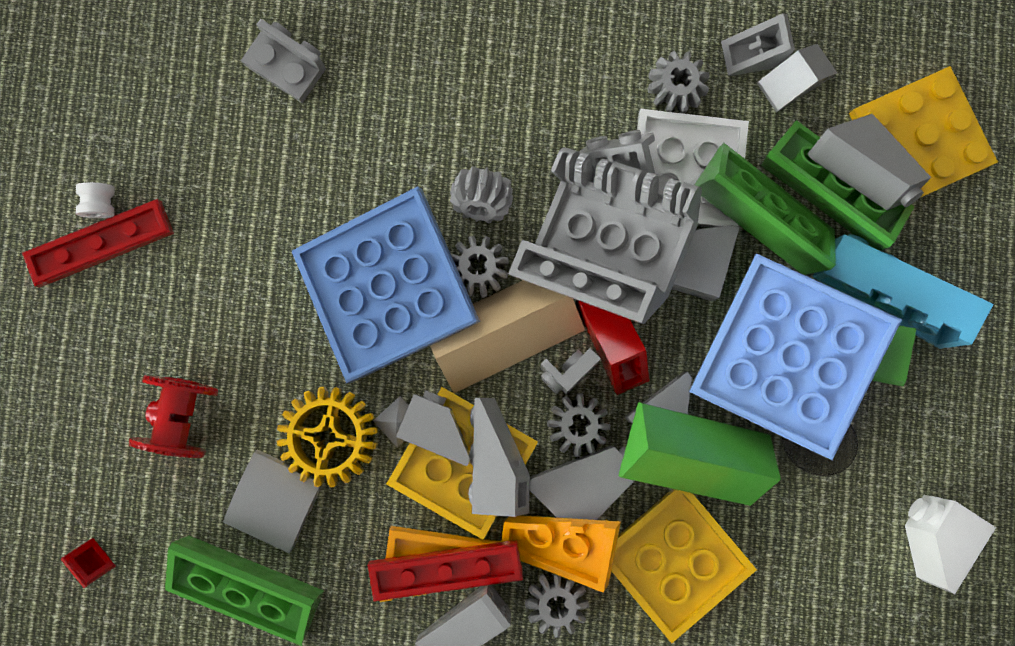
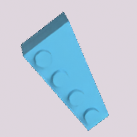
M844 234L835 239L836 265L831 270L817 272L813 275V278L831 288L902 319L900 326L915 328L916 336L939 349L972 345L994 305L913 267L891 254L881 252L869 246L868 242L863 238L852 234L848 236Z

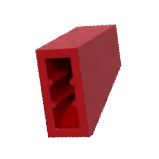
M576 300L578 311L598 356L601 358L602 365L616 396L649 382L646 349L631 320Z

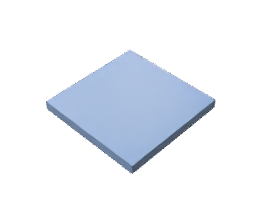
M755 254L689 392L833 460L902 319L766 257Z

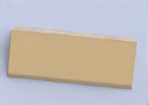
M522 280L474 303L473 306L480 322L430 345L455 394L585 331L573 298Z

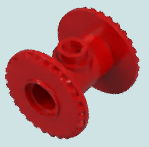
M144 375L142 378L143 383L162 387L160 399L152 401L145 413L147 422L153 427L151 438L130 437L129 445L136 449L167 456L185 458L204 457L205 449L187 445L191 425L188 420L189 416H193L197 393L218 396V389L185 379Z

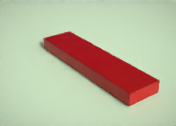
M155 199L25 251L22 255L34 286L40 288L173 235L174 232L162 201Z
M518 540L371 560L367 565L373 602L523 580Z

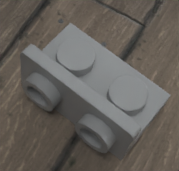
M260 19L256 25L261 32L240 61L244 66L303 103L326 70L320 59V51L306 41L299 44L291 39L292 34L281 24L274 21L270 25Z
M632 130L618 136L619 139L608 140L607 136H599L586 141V147L579 152L581 154L582 152L589 154L592 157L591 182H594L595 169L598 162L602 159L644 170L646 175L649 172L655 173L649 145L655 141L654 133L641 135L640 130Z
M591 348L584 354L578 349L562 365V369L565 371L563 375L545 359L541 363V370L544 372L541 375V379L555 394L562 390L567 395L598 365L601 358Z

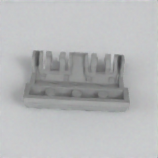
M563 147L559 150L551 172L561 182L535 244L525 240L521 241L508 274L645 324L670 295L698 225L702 189L699 186L685 182L681 185L680 181L671 178L664 188L662 203L657 202L659 177L657 174L649 172L646 175L644 170L602 159L598 162L595 169L594 182H591V155L583 152L581 154L579 151Z

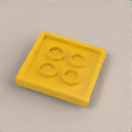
M951 66L859 106L849 113L852 120L873 114L930 175L931 178L921 188L924 192L921 197L998 163Z
M441 387L437 395L446 398L444 406L452 409L470 452L474 441V428L471 425L470 414L474 405ZM507 424L526 465L538 441ZM409 443L386 483L388 486L484 540L496 518V515L472 514V504L468 496L470 484L473 482V466L470 462L468 466H465L412 443Z
M672 489L618 535L611 571L667 639L673 643L757 571V569L693 493Z

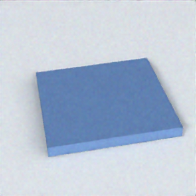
M418 186L292 250V254L346 383H353L480 322L424 192Z

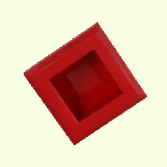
M94 538L61 558V561L83 588H86L116 567Z

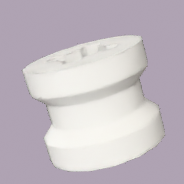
M93 182L76 184V194L80 196V203L76 206V215L87 218L113 217L114 207L111 205V198L114 196L115 187L109 184Z

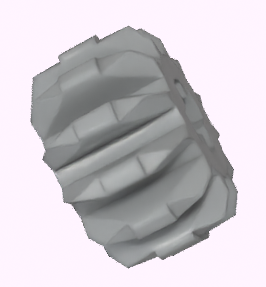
M675 50L670 52L668 60L660 57L656 62L657 69H651L648 78L653 82L647 88L648 93L658 94L654 99L656 106L663 102L667 103L666 112H672L673 108L677 106L679 112L685 114L689 105L697 108L701 103L700 97L706 96L709 91L708 86L704 84L710 77L709 72L699 71L703 65L702 59L694 63L689 61L691 58L690 51L686 52L682 59L679 58ZM681 79L684 82V85L680 83L677 86H675L672 83V81L677 82Z
M472 166L470 170L461 169L450 190V202L453 204V210L462 213L464 218L475 219L476 222L482 220L491 223L493 220H503L504 215L508 214L513 201L511 180L502 177L501 172H492L488 168L479 169L476 166Z
M469 236L470 248L466 249L461 242H458L455 246L462 255L451 254L454 263L459 265L456 268L463 284L468 283L466 290L469 297L473 296L475 287H479L481 297L485 298L487 297L486 285L489 284L496 292L501 288L494 279L495 277L507 279L508 272L498 267L509 264L508 257L495 258L501 253L502 246L497 244L489 250V237L485 236L482 239L481 246H477L475 236ZM475 259L478 260V263H480L481 259L486 261L484 264L486 272L482 275H479L478 271H476L475 275L470 273L472 270L471 261Z
M577 394L576 407H573L571 400L565 396L562 398V403L567 409L565 412L556 406L551 408V411L561 418L560 421H547L548 427H559L560 431L550 435L549 438L552 442L562 437L565 438L559 448L561 452L565 453L571 443H574L573 455L580 457L581 444L585 445L589 454L595 453V447L591 443L592 439L600 444H605L606 439L597 434L598 429L610 430V424L598 423V419L606 416L608 412L606 409H600L595 413L592 412L598 402L596 398H591L587 406L583 407L584 396L583 394ZM579 414V419L585 417L588 422L583 427L585 433L579 436L577 431H574L572 434L569 430V426L573 424L572 417Z
M541 574L539 580L543 588L541 589L531 584L528 588L529 592L536 598L525 600V607L534 609L528 616L530 623L542 620L539 625V632L542 634L547 632L550 625L553 626V633L556 638L560 637V627L566 626L567 631L573 634L575 628L572 620L578 623H584L586 620L585 616L578 611L589 608V601L579 598L586 592L583 585L573 587L574 581L565 579L562 583L561 576L553 574L554 582L549 583L547 577ZM557 596L563 597L565 607L562 610L557 607V611H552L549 600L554 597L556 601Z

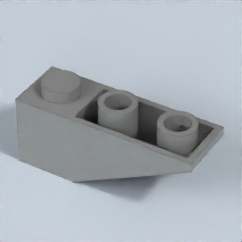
M475 398L470 414L471 425L474 428V441L469 453L470 463L473 466V482H471L468 492L469 501L472 504V514L511 517L528 514L530 474L495 398Z

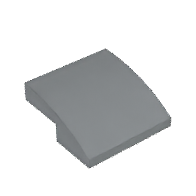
M257 449L252 455L236 488L223 523L290 554L296 545L306 517L312 511L321 486H314V475H310L306 482L300 481V475L303 470L298 469L294 473H290L288 470L290 464Z

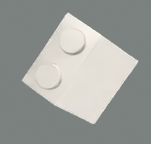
M924 494L922 498L917 499L910 507L908 512L910 518L905 524L916 576L926 583L955 594L996 527L956 501Z

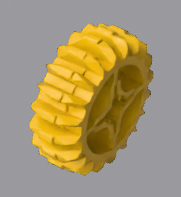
M326 387L318 388V399H316L311 391L304 392L306 405L299 399H294L291 403L297 413L284 411L282 416L289 420L290 424L278 425L277 428L278 431L287 433V439L277 440V446L288 445L289 449L288 452L280 456L281 460L294 459L295 462L288 468L290 473H294L300 468L304 469L300 475V481L306 482L309 476L314 474L313 483L315 487L322 486L325 476L329 487L337 486L338 474L344 483L350 482L351 474L349 469L357 475L362 474L364 470L358 461L371 463L373 460L369 454L364 452L365 448L376 449L378 445L374 441H367V435L377 434L378 428L371 427L366 429L365 423L374 419L373 413L365 414L364 416L360 415V412L365 409L366 403L360 401L353 407L351 404L354 401L355 394L348 392L343 400H341V388L337 387L333 388L330 398ZM328 406L326 415H323L322 421L317 427L302 426L311 412L320 407ZM339 409L344 411L352 420L356 436L347 434L341 429L340 416H338ZM330 427L332 429L331 433H335V438H341L344 441L330 442L325 446L323 444L325 440L321 441L320 436L313 435L312 433L328 431ZM300 437L314 445L316 463L311 461L304 453ZM338 446L354 448L350 457L338 467H328L329 459L332 458L334 450Z

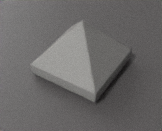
M401 396L373 420L397 448L405 442V440L397 438L396 435L409 406Z

